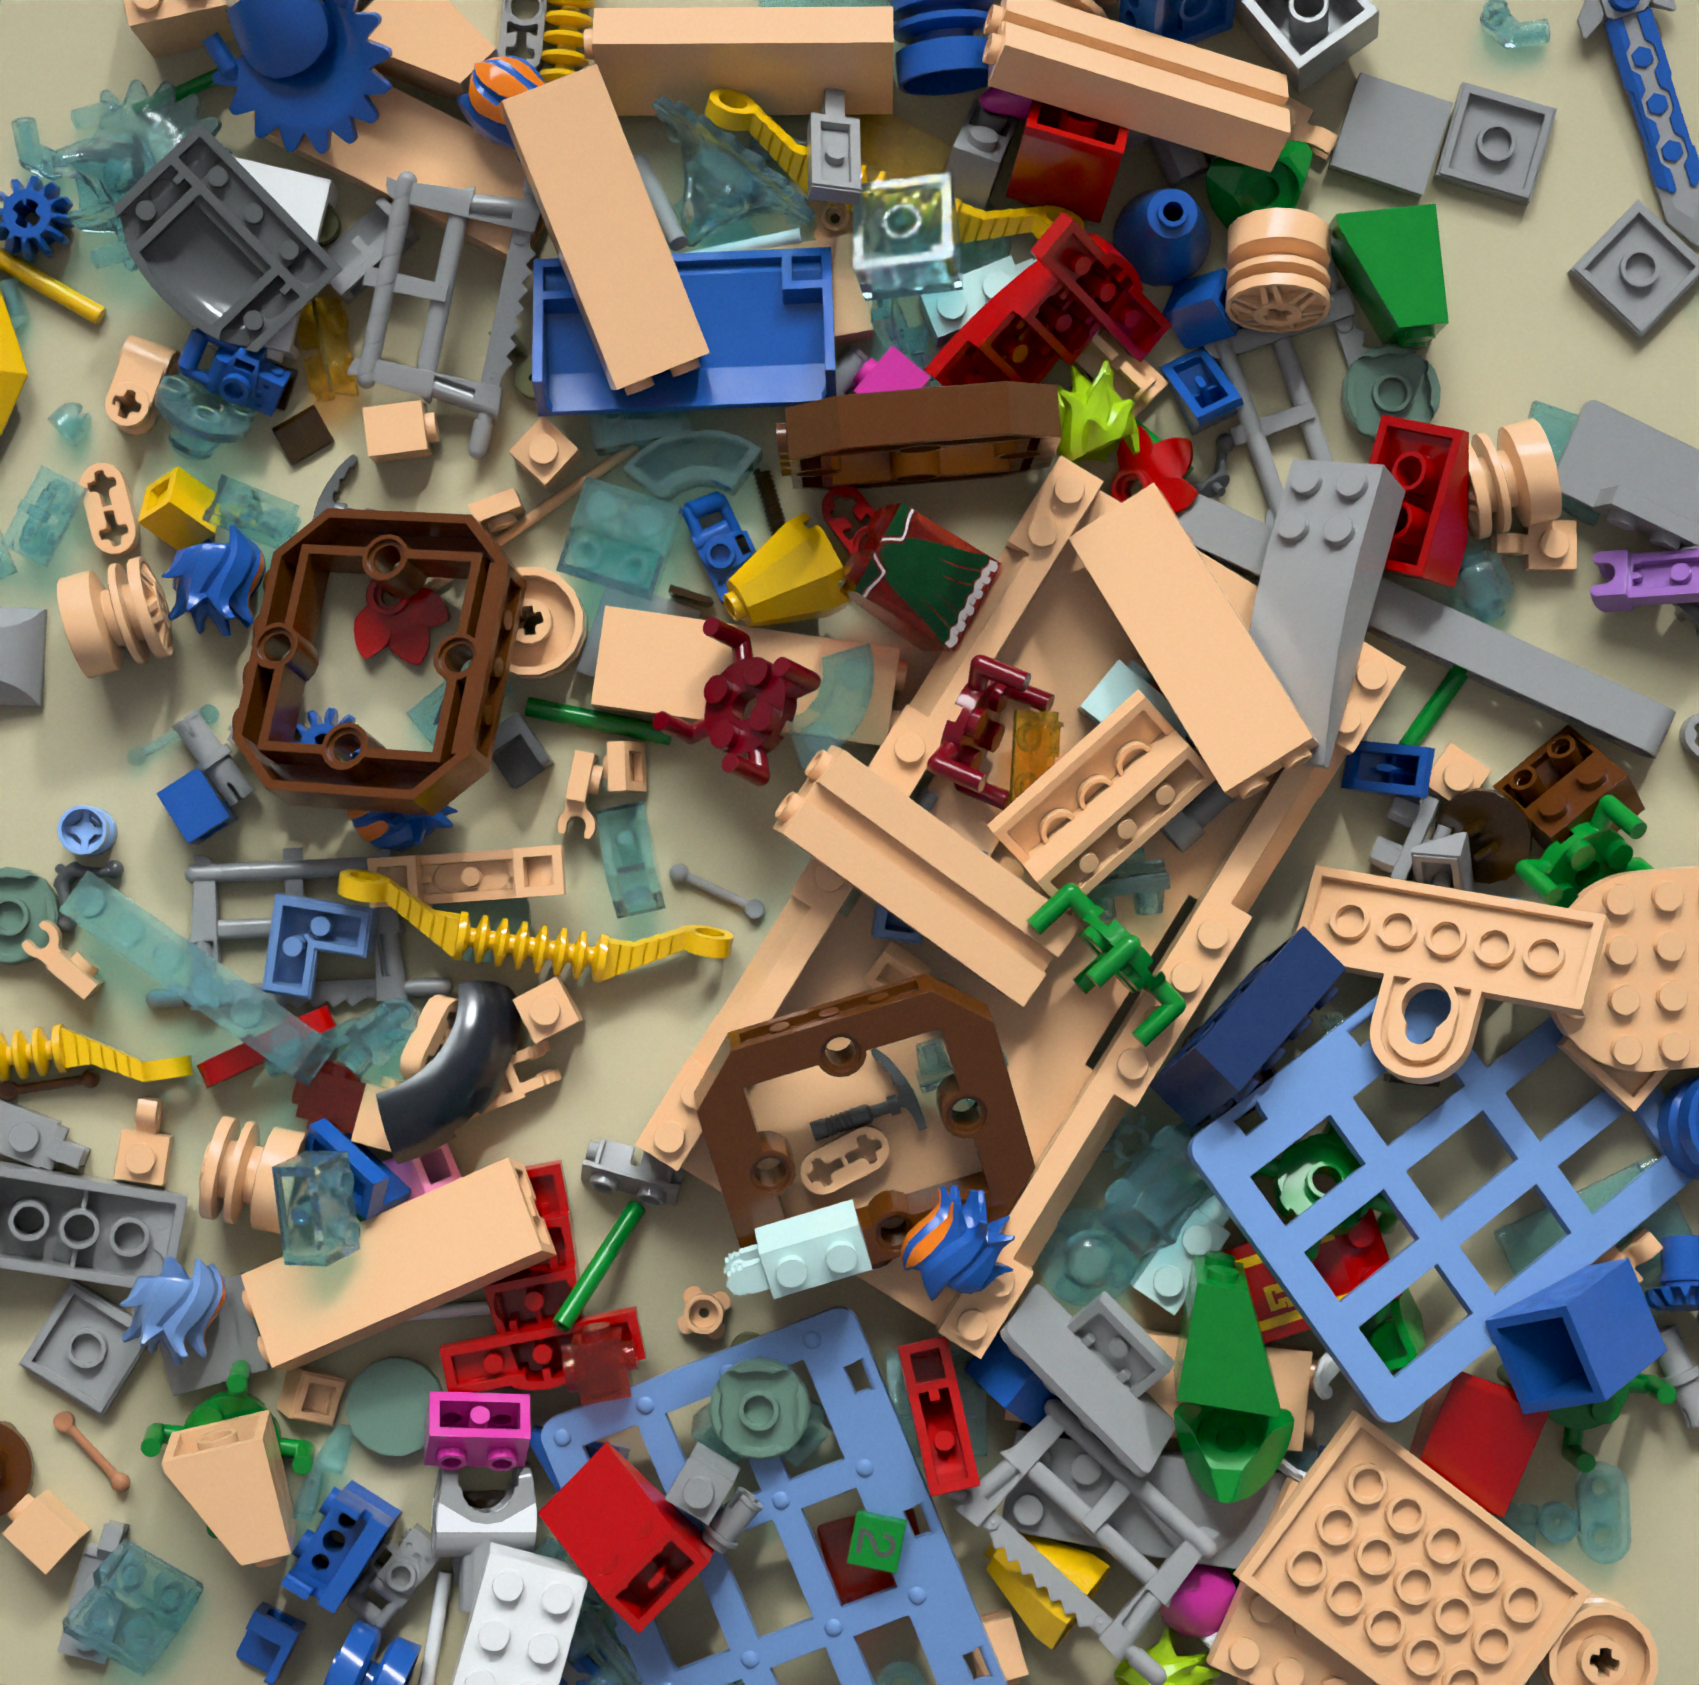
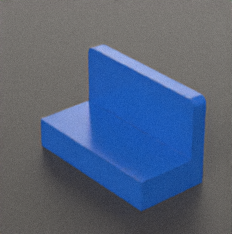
M326 1118L309 1125L302 1161L365 1220L409 1199L411 1189L363 1144L352 1142V1134L346 1133L343 1135Z

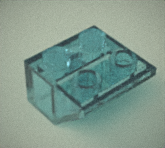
M586 476L556 571L652 601L669 561L683 517L681 506Z

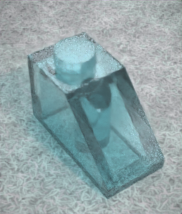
M640 801L596 811L605 877L617 919L666 909L645 802Z

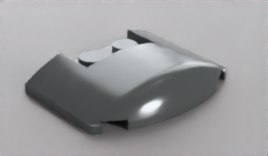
M200 122L113 206L116 218L121 217L124 237L127 242L125 245L130 256L158 295L180 316L198 329L218 340L247 347L245 349L247 351L258 353L343 270Z

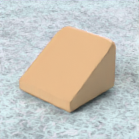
M305 1365L292 1371H287L277 1403V1410L290 1419L333 1427L347 1379Z

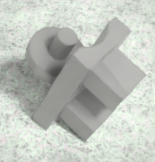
M1396 795L1387 815V820L1411 830L1404 846L1378 836L1370 854L1369 862L1382 871L1391 874L1390 878L1407 881L1413 868L1411 859L1412 847L1449 836L1452 832V829L1438 824L1432 840L1426 839L1438 810L1439 800L1428 795L1423 801Z

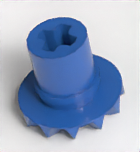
M1676 1235L1660 1238L1659 1241L1663 1248L1660 1251L1662 1275L1659 1276V1283L1662 1287L1651 1288L1645 1291V1299L1648 1306L1658 1311H1699V1236Z

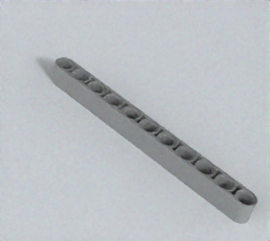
M1201 494L1198 495L1192 505L1176 514L1186 532L1192 536L1193 543L1200 552L1226 568L1259 582L1273 529L1272 526ZM1381 577L1367 632L1448 669H1452L1454 665L1460 666L1467 670L1465 675L1470 679L1631 752L1656 759L1676 714L1668 706Z

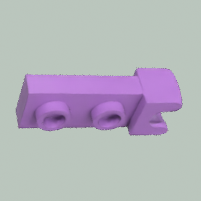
M1699 548L1632 554L1626 549L1600 551L1593 555V561L1598 565L1602 577L1606 580H1611L1605 584L1594 585L1590 589L1594 605L1602 612L1634 611L1635 606L1699 602Z

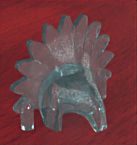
M134 79L128 87L123 103L109 90H103L100 93V103L71 110V120L76 129L99 124L92 137L76 141L58 149V153L51 154L54 174L74 178L79 194V210L69 212L68 220L80 231L115 232L119 243L91 250L90 256L95 268L98 269L123 262L125 268L129 271L134 272L138 269L125 245L127 242L124 237L121 217L116 218L113 206L199 122L214 137L217 135L222 127V122L219 119L208 117L197 120L202 105V99L198 95L190 94L176 104L175 87L169 81H163L153 95L149 97L145 85L141 81ZM224 147L232 155L231 150Z
M664 95L661 99H655L651 106L657 111L656 117L665 123L669 140L675 143L679 142L681 147L685 182L680 225L688 239L687 246H696L710 232L740 219L749 221L760 214H785V221L791 228H799L803 224L810 226L816 212L805 204L808 200L788 186L790 181L786 177L769 168L762 156L746 149L735 135L730 132H722L704 114L698 116L682 102L678 101L675 104Z

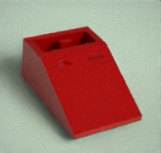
M608 1441L538 1512V1515L600 1597L638 1634L710 1562L714 1553V1549L702 1538V1532L672 1503L665 1500V1496Z

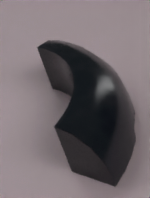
M481 980L457 983L459 994L457 1015L448 1039L441 1050L421 1071L410 1079L391 1089L376 1093L384 1131L390 1149L398 1164L421 1157L456 1137L454 1131L465 1124L476 1112L482 1114L503 1086L504 1081L502 1077L512 1054L516 1055L520 1035V1014L512 1000L517 995L509 986L495 981Z

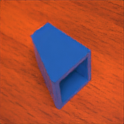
M1629 1258L1586 1266L1502 1310L1485 1321L1523 1414L1607 1401L1667 1351Z

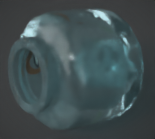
M1477 546L1465 550L1455 587L1446 586L1454 609L1470 617H1476L1477 620L1483 623L1497 619L1505 614L1504 606L1512 600L1516 593L1503 556L1497 552L1487 551L1486 546Z

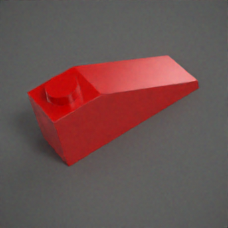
M942 1336L898 1346L900 1367L930 1497L981 1486L948 1339Z

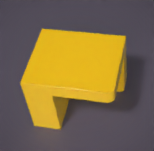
M177 466L146 487L138 523L178 551L198 545L216 533L222 498L181 467Z

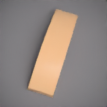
M563 845L367 858L368 871L391 878L399 886H403L408 892L414 894L427 904L566 895ZM386 902L370 903V908L390 907Z

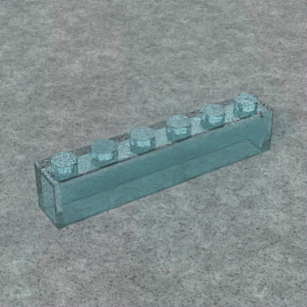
M89 870L58 910L287 1074L307 1086L337 1046Z

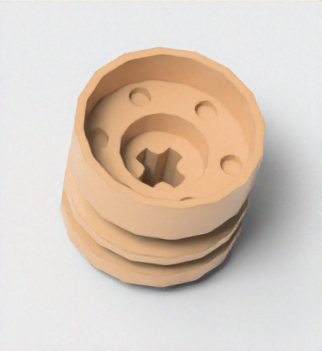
M1269 208L1255 210L1242 215L1229 225L1226 265L1230 271L1226 279L1225 311L1232 321L1244 328L1260 332L1284 333L1299 331L1317 325L1328 316L1330 309V294L1328 291L1331 277L1327 270L1331 261V230L1326 221L1313 213L1299 209Z
M1534 418L1499 428L1497 451L1490 438L1484 432L1476 433L1472 436L1471 444L1469 442L1468 533L1475 541L1491 536L1492 527L1498 534L1510 531L1512 522L1511 508L1524 527L1551 521L1561 516L1562 491L1558 469L1547 436L1539 422Z
M139 556L129 559L127 573L119 563L110 564L108 568V589H105L97 574L92 570L59 578L57 598L63 626L72 653L79 668L87 678L91 679L122 670L124 664L123 646H126L135 662L140 665L148 663L150 657L149 648L157 659L172 656V623L168 618L170 614L168 603L161 585L156 580L150 565L144 557Z
M223 1116L216 1127L212 1140L208 1144L202 1162L199 1178L200 1217L210 1220L217 1219L223 1208L225 1223L234 1224L240 1217L245 1205L248 1204L250 1205L252 1229L280 1235L287 1234L299 1205L307 1172V1165L302 1159L308 1133L277 1126L271 1131L265 1145L260 1146L258 1122H246L240 1134L239 1118Z

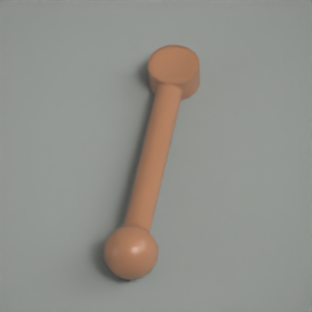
M68 1411L56 1414L53 1420L54 1427L58 1431H67L111 1479L113 1490L119 1493L127 1491L131 1483L129 1476L124 1473H118L74 1425V1415Z

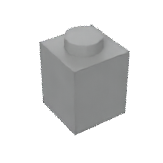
M697 1442L673 1482L665 1500L709 1526L734 1484L741 1467Z

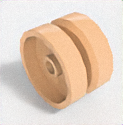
M518 567V571L527 581L509 674L523 680H547L565 673L580 658L588 638V616L580 597L559 575L538 567ZM537 617L542 620V623L535 626L536 634L530 635L525 630V623L529 618Z
M1595 1593L1587 1597L1538 1666L1544 1679L1550 1685H1653L1658 1673V1650L1649 1630L1616 1600ZM1592 1654L1598 1655L1595 1659H1591Z

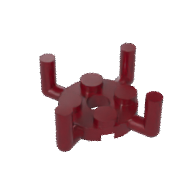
M710 617L704 622L703 633L731 647L734 663L727 667L720 675H714L707 681L704 688L706 705L703 719L691 724L667 712L660 711L653 718V727L657 731L690 745L710 738V742L715 748L728 753L724 756L721 763L724 772L756 786H764L770 780L767 754L773 751L783 740L784 737L779 734L784 728L786 721L793 722L797 709V698L817 690L821 685V678L816 672L786 657H779L774 664L763 658L753 657L751 639L747 633L715 617ZM756 697L757 704L752 709L750 717L745 719V708L749 701Z
M982 654L974 656L970 663L968 683L964 686L955 702V705L963 707L956 723L947 720L940 746L927 761L928 770L934 775L954 782V787L958 792L1004 810L1010 805L1012 792L988 783V775L978 770L986 750L994 753L1003 739L1005 725L999 723L1001 712L1006 707L1008 700L1012 699L1048 713L1053 706L1055 695L1029 685L1031 674Z

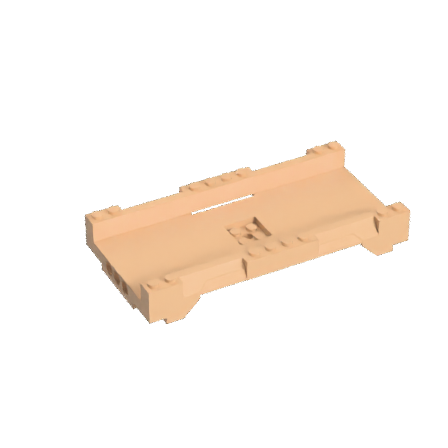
M1062 455L1057 460L1010 536L1006 547L996 561L998 565L996 572L990 571L988 576L991 578L990 583H983L984 585L981 590L983 591V596L980 599L975 598V604L972 605L974 613L966 617L964 621L966 624L965 629L962 632L959 631L958 635H956L958 637L957 643L951 648L947 645L945 646L910 705L907 704L868 766V768L908 797L911 796L927 770L928 759L940 746L947 720L956 723L963 707L955 705V702L964 686L968 683L970 663L974 656L982 654L1031 674L1029 685L1055 695L1053 706L1048 713L1009 699L999 719V723L1005 725L1003 739L994 753L986 750L982 757L978 770L988 775V783L1012 792L1010 804L1097 727L1096 724L1077 709L1118 660L1122 661L1125 665L1130 660H1133L1151 674L1145 664L1137 657L1138 651L1068 537L1121 504V502L1100 490L1104 481ZM1199 551L1249 631L1258 587ZM1363 642L1328 769L1300 766L1286 772L1284 767L1266 777L1269 784L1255 795L1246 799H1242L1240 794L1236 796V800L1225 807L1203 828L1205 834L1184 853L1179 851L1160 830L1157 831L1087 894V897L1095 905L1105 910L1098 917L1101 921L1109 924L1113 919L1117 920L1131 935H1135L1140 939L1141 946L1150 956L1156 950L1187 897L1190 895L1197 900L1152 974L1154 975L1160 971L1164 973L1169 984L1184 998L1186 1002L1185 1011L1146 1048L1133 1036L1132 1032L1161 1004L1151 993L1142 990L1094 1070L1085 1065L1130 991L1115 975L1101 988L1095 986L1087 994L1083 993L1073 982V979L1097 957L1078 936L1084 929L1083 925L1078 929L1059 958L1054 956L1044 971L1047 975L1024 1007L1009 1000L924 937L922 938V944L893 940L933 968L929 976L935 979L947 980L959 991L987 1004L994 1021L1036 1168L1008 1212L1007 1216L1009 1215L1010 1220L1001 1231V1234L1015 1236V1239L1002 1249L996 1262L1008 1265L1013 1268V1271L996 1277L982 1291L965 1294L946 1286L940 1295L931 1301L924 1287L921 1272L914 1269L904 1270L901 1257L894 1258L886 1266L859 1273L855 1276L936 1325L937 1332L976 1357L980 1359L983 1357L1034 1274L1032 1266L1058 1226L1059 1219L1129 1105L1131 1104L1136 1107L1252 919V916L1247 913L1317 799L1322 796L1344 758L1354 753L1406 667L1368 643ZM1154 679L1150 685L1165 696ZM1184 739L1191 746V748L1199 755V757L1205 762L1197 748L1194 745H1192L1188 740ZM935 775L927 789L939 798L930 813L978 849L986 851L989 857L1049 900L1051 897L987 826L1003 810L958 792L954 787V782ZM811 858L790 892L792 896L719 1014H716L694 1052L685 1062L635 1143L637 1147L676 1171L683 1168L722 1193L696 1112L694 1098L696 1087L728 1032L874 989L862 980L891 941L871 936L876 907L874 901L862 893L848 917L840 914L841 907L854 887L816 859ZM1070 909L1067 914L1082 924L1080 918ZM941 1028L876 1048L896 1065L914 1090L927 1129L919 1131L913 1116L904 1107H901L900 1114L892 1116L891 1113L874 1118L872 1123L867 1125L880 1129L887 1137L890 1147L889 1157L885 1164L872 1173L829 1194H815L804 1186L800 1177L801 1163L804 1157L812 1150L851 1130L848 1129V1131L839 1132L833 1136L829 1135L827 1138L815 1141L810 1122L821 1118L825 1119V1117H830V1115L834 1116V1114H839L845 1110L849 1111V1109L863 1104L869 1106L887 1101L886 1097L894 1094L897 1097L899 1087L898 1085H893L890 1072H886L881 1062L874 1059L871 1050H867L864 1064L857 1072L850 1076H831L817 1065L746 1087L759 1131L780 1133L791 1146L796 1177L789 1190L780 1195L787 1219L853 1199L855 1209L868 1206L872 1198L883 1191L895 1190L908 1194L982 1171L973 1138L963 1139L948 1132L942 1122L936 1104L938 1085L945 1077L954 1073ZM838 1037L831 1040L826 1047L834 1051L842 1050L850 1044L851 1040ZM962 1099L952 1109L959 1112L966 1111L974 1105L975 1101ZM861 1135L857 1138L859 1147L846 1154L849 1162L861 1156H865L868 1162H872L877 1159L875 1150L881 1146V1142L878 1139L870 1141L866 1135ZM766 1158L760 1161L757 1167L764 1170L772 1169L780 1161L774 1158ZM816 1158L812 1161L814 1170L808 1175L812 1181L820 1179L824 1185L832 1182L831 1172L844 1164L841 1158L827 1164L821 1158ZM891 1218L882 1227L888 1229L896 1228L904 1220Z

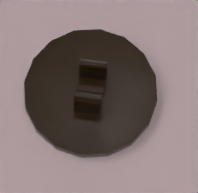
M1475 788L1458 793L1443 806L1435 822V831L1438 824L1452 829L1450 835L1460 832L1468 833L1474 882L1492 884L1507 880L1515 874L1516 864L1520 860L1527 859L1532 850L1533 831L1527 814L1514 799L1497 790Z

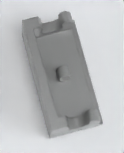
M383 196L375 202L373 208L325 251L343 269L329 284L347 304H350L368 287L362 285L366 266L379 269L392 207ZM409 223L402 255L420 239Z

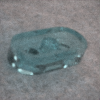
M1596 1461L1593 1471L1589 1473L1579 1472L1575 1482L1577 1539L1582 1551L1592 1560L1602 1564H1611L1621 1560L1627 1554L1631 1545L1629 1484L1624 1473L1608 1462ZM1598 1478H1606L1607 1489L1601 1494H1594L1592 1490L1593 1482ZM1602 1527L1608 1528L1610 1533L1608 1540L1602 1544L1596 1543L1594 1540L1595 1532Z

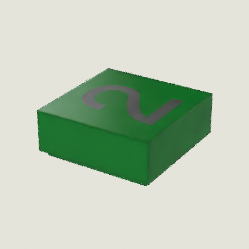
M857 1510L847 1563L897 1573L907 1520Z

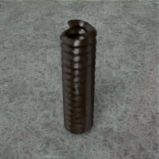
M760 468L753 472L754 480H756L755 484L758 485L759 498L762 499V508L765 509L764 513H766L765 517L768 518L769 531L772 532L771 536H773L786 523L784 521L785 517H783L784 513L781 512L783 508L780 507V499L777 498L779 494L776 493L777 489H775L776 485L773 484V476L770 475L772 471L765 470L760 472Z

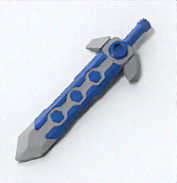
M1585 0L1577 19L1581 36L1584 40L1587 39L1602 21L1605 22L1604 28L1623 88L1628 94L1648 157L1647 164L1666 223L1691 243L1699 246V158L1695 146L1692 145L1671 79L1672 72L1652 9L1649 8L1674 11L1676 10L1675 1Z

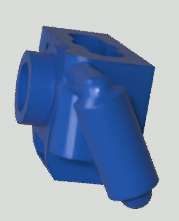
M198 328L191 329L177 362L180 374L203 384L211 393L221 394L230 403L243 404L272 417L281 400L291 372L268 362L267 348L265 347L258 353L245 350L247 347L218 340ZM208 342L219 346L207 373L197 367Z
M715 491L686 502L682 509V516L689 528L690 537L719 599L724 604L723 595L728 593L727 581L757 551L747 530L742 531L726 496ZM720 511L723 520L702 529L698 519ZM744 537L751 551L745 555L742 554L736 540Z

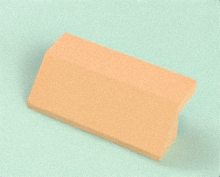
M1138 689L987 826L1024 865L1034 880L1050 897L1067 883L1076 884L1087 895L1215 781L1216 778L1207 764Z

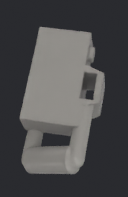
M416 1523L413 1529L409 1528L402 1536L404 1540L401 1544L389 1539L385 1540L369 1561L370 1568L348 1595L347 1605L363 1622L380 1628V1630L387 1625L397 1610H401L440 1559V1557H432L431 1533L418 1523ZM387 1549L393 1555L384 1565L378 1558ZM369 1588L388 1601L382 1611L365 1595Z

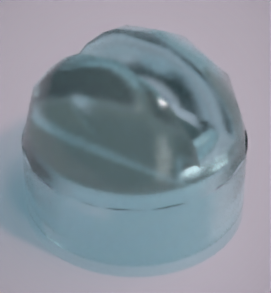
M71 402L57 408L47 419L67 441L77 446L88 435L92 426V418L89 412L79 416L83 406L79 403Z

